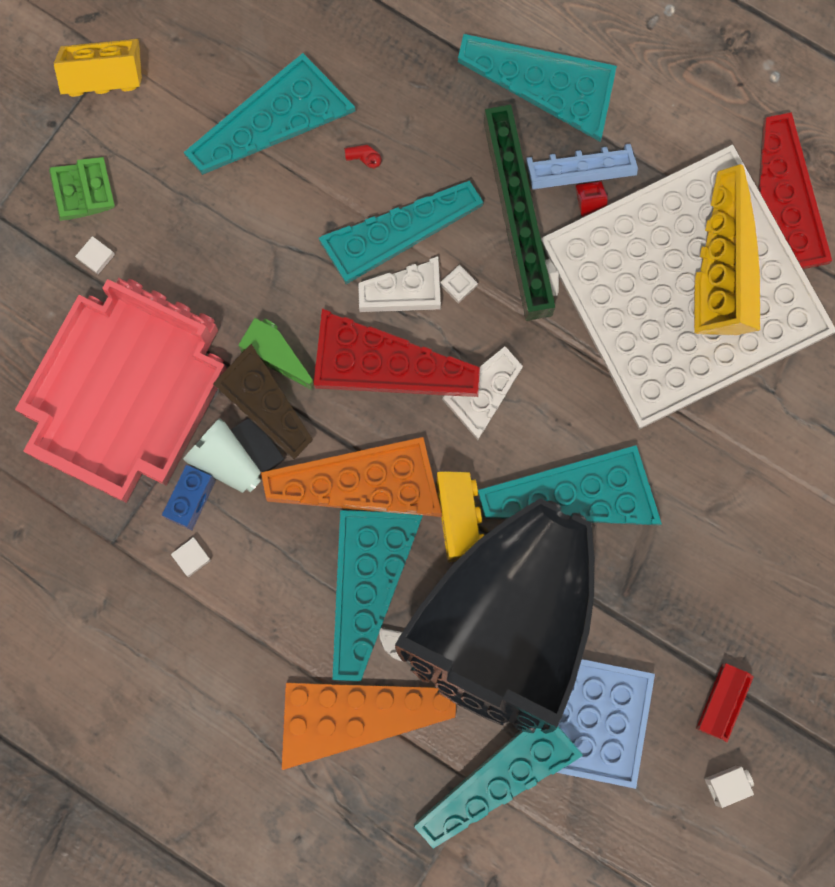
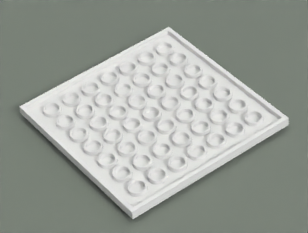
M733 145L541 238V243L549 259L559 272V278L638 429L652 424L835 333L832 321ZM741 164L745 169L757 235L760 269V331L741 335L694 333L696 272L701 270L703 260L700 257L701 248L706 246L708 232L705 231L707 220H710L714 208L711 206L717 171Z

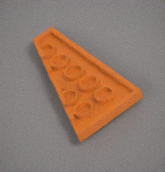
M423 437L261 472L267 502L442 517Z
M286 683L282 770L455 718L456 704L437 692L438 688Z

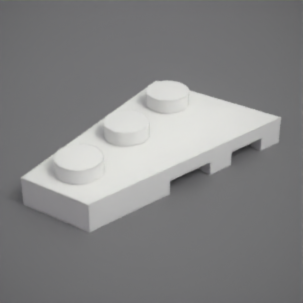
M438 256L429 259L427 263L418 266L414 264L406 267V270L394 274L387 273L359 283L360 312L436 310L441 308Z
M503 347L480 366L479 397L445 395L442 400L472 435L479 440L523 366L506 347Z

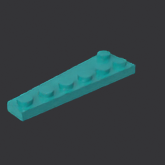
M467 181L435 193L433 196L416 200L411 205L400 209L399 207L392 209L387 214L376 218L374 216L355 226H347L319 237V242L345 284H348L483 206V201L471 182Z
M559 726L555 731L547 734L536 728L534 733L519 731L416 821L414 828L434 849L468 828L471 823H475L487 816L490 811L513 800V797L524 790H529L536 786L537 782L545 777L557 773L578 760L583 754Z

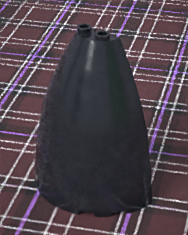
M541 498L506 519L479 539L449 568L422 602L395 643V649L400 659L404 662L408 660L412 665L410 671L423 682L429 683L432 681L435 683V686L439 689L437 691L439 694L480 717L502 726L507 722L514 723L513 726L518 731L534 733L536 728L541 729L545 734L555 731L561 721L575 685L590 632L594 602L595 568L592 523L578 513L566 515L561 512L559 504L553 501H545Z

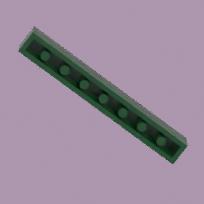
M505 105L485 109L483 124L525 320L530 321L552 317L555 310V302L512 106Z

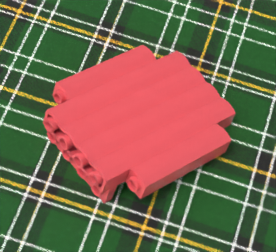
M118 278L116 283L109 279L105 282L102 288L108 296L105 303L90 295L88 298L78 295L15 410L38 423L23 452L127 503L142 474L167 486L218 389L213 383L227 368L223 364L224 360L211 353L206 356L218 332L214 319L203 313L197 316L190 312L191 309L180 302H176L174 305L166 301V296L155 290L149 293L142 289L143 286L132 279H128L126 282Z

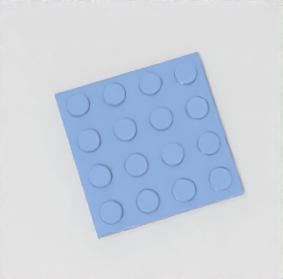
M581 660L575 685L558 726L578 747L583 756L557 773L636 789L655 674Z

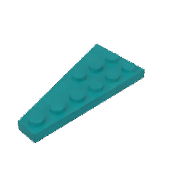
M463 34L458 63L601 142L617 66Z
M302 53L184 151V155L203 175L356 112V109L335 85Z
M637 445L478 490L485 518L508 519L541 498L545 501H553L559 504L562 513L566 515H571L572 513L581 514L591 523L662 525Z
M340 510L332 680H362L423 515Z

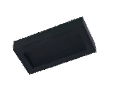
M250 418L231 429L260 472L270 471L285 461L270 437Z

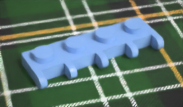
M624 144V150L608 152L607 147H601V153L583 156L581 150L575 151V157L556 159L555 154H550L549 160L533 162L532 157L526 158V166L532 189L635 176L638 171L631 144Z

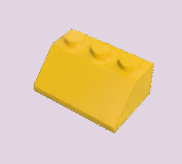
M130 39L60 46L54 61L60 95L68 94L71 97L83 95L84 92L94 91L96 94H104L112 89L132 91L140 87L142 73L139 40Z
M437 472L436 485L442 513L441 520L447 562H456L484 536V534H479L477 524L482 523L480 507H475L473 496H478L476 479L471 480L470 472Z

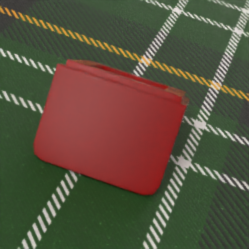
M601 181L576 185L575 189L581 216H588L607 206L608 198Z

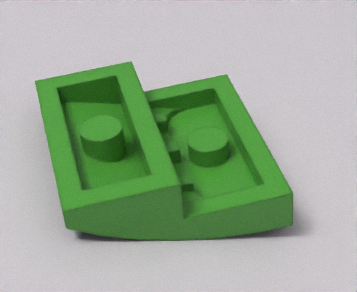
M104 157L77 160L76 165L49 168L60 221L101 213L115 207Z

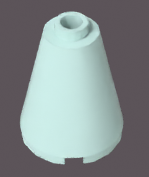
M220 418L183 458L189 465L242 493L246 489L251 492L261 481L258 477L261 473L226 423Z

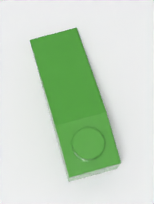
M254 318L238 345L240 351L243 353L252 344L265 366L312 391L314 387L312 378L277 330V325L267 319L260 321Z

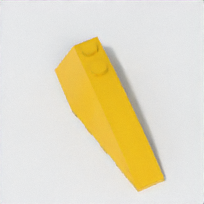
M739 164L717 171L711 206L714 208L710 220H707L705 231L708 232L706 246L701 248L700 257L703 258L701 270L696 272L694 333L741 335L760 331V269L756 227L745 169L743 165Z

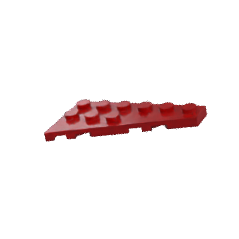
M792 112L766 117L763 123L759 192L801 268L808 269L830 264L832 257Z
M322 309L314 376L315 389L479 397L480 367L451 356H443L427 347H419L403 338L371 326H363L355 323L352 319L342 318L331 314L328 310Z

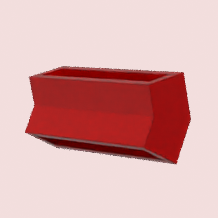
M723 663L696 729L719 740L728 742L754 676L727 663Z

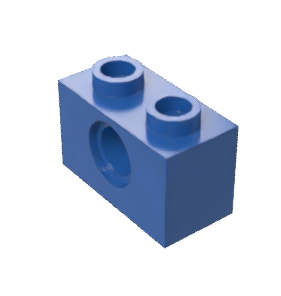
M186 465L162 516L192 531L216 480L211 475Z

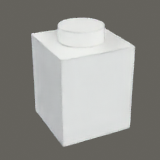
M733 766L704 778L713 801L718 807L723 808L754 795L751 789L754 786L752 777L748 770H743L740 766Z

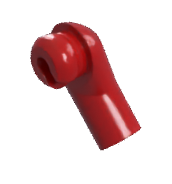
M369 145L344 148L346 161L359 159L366 166L373 169L379 167L382 162L380 154Z

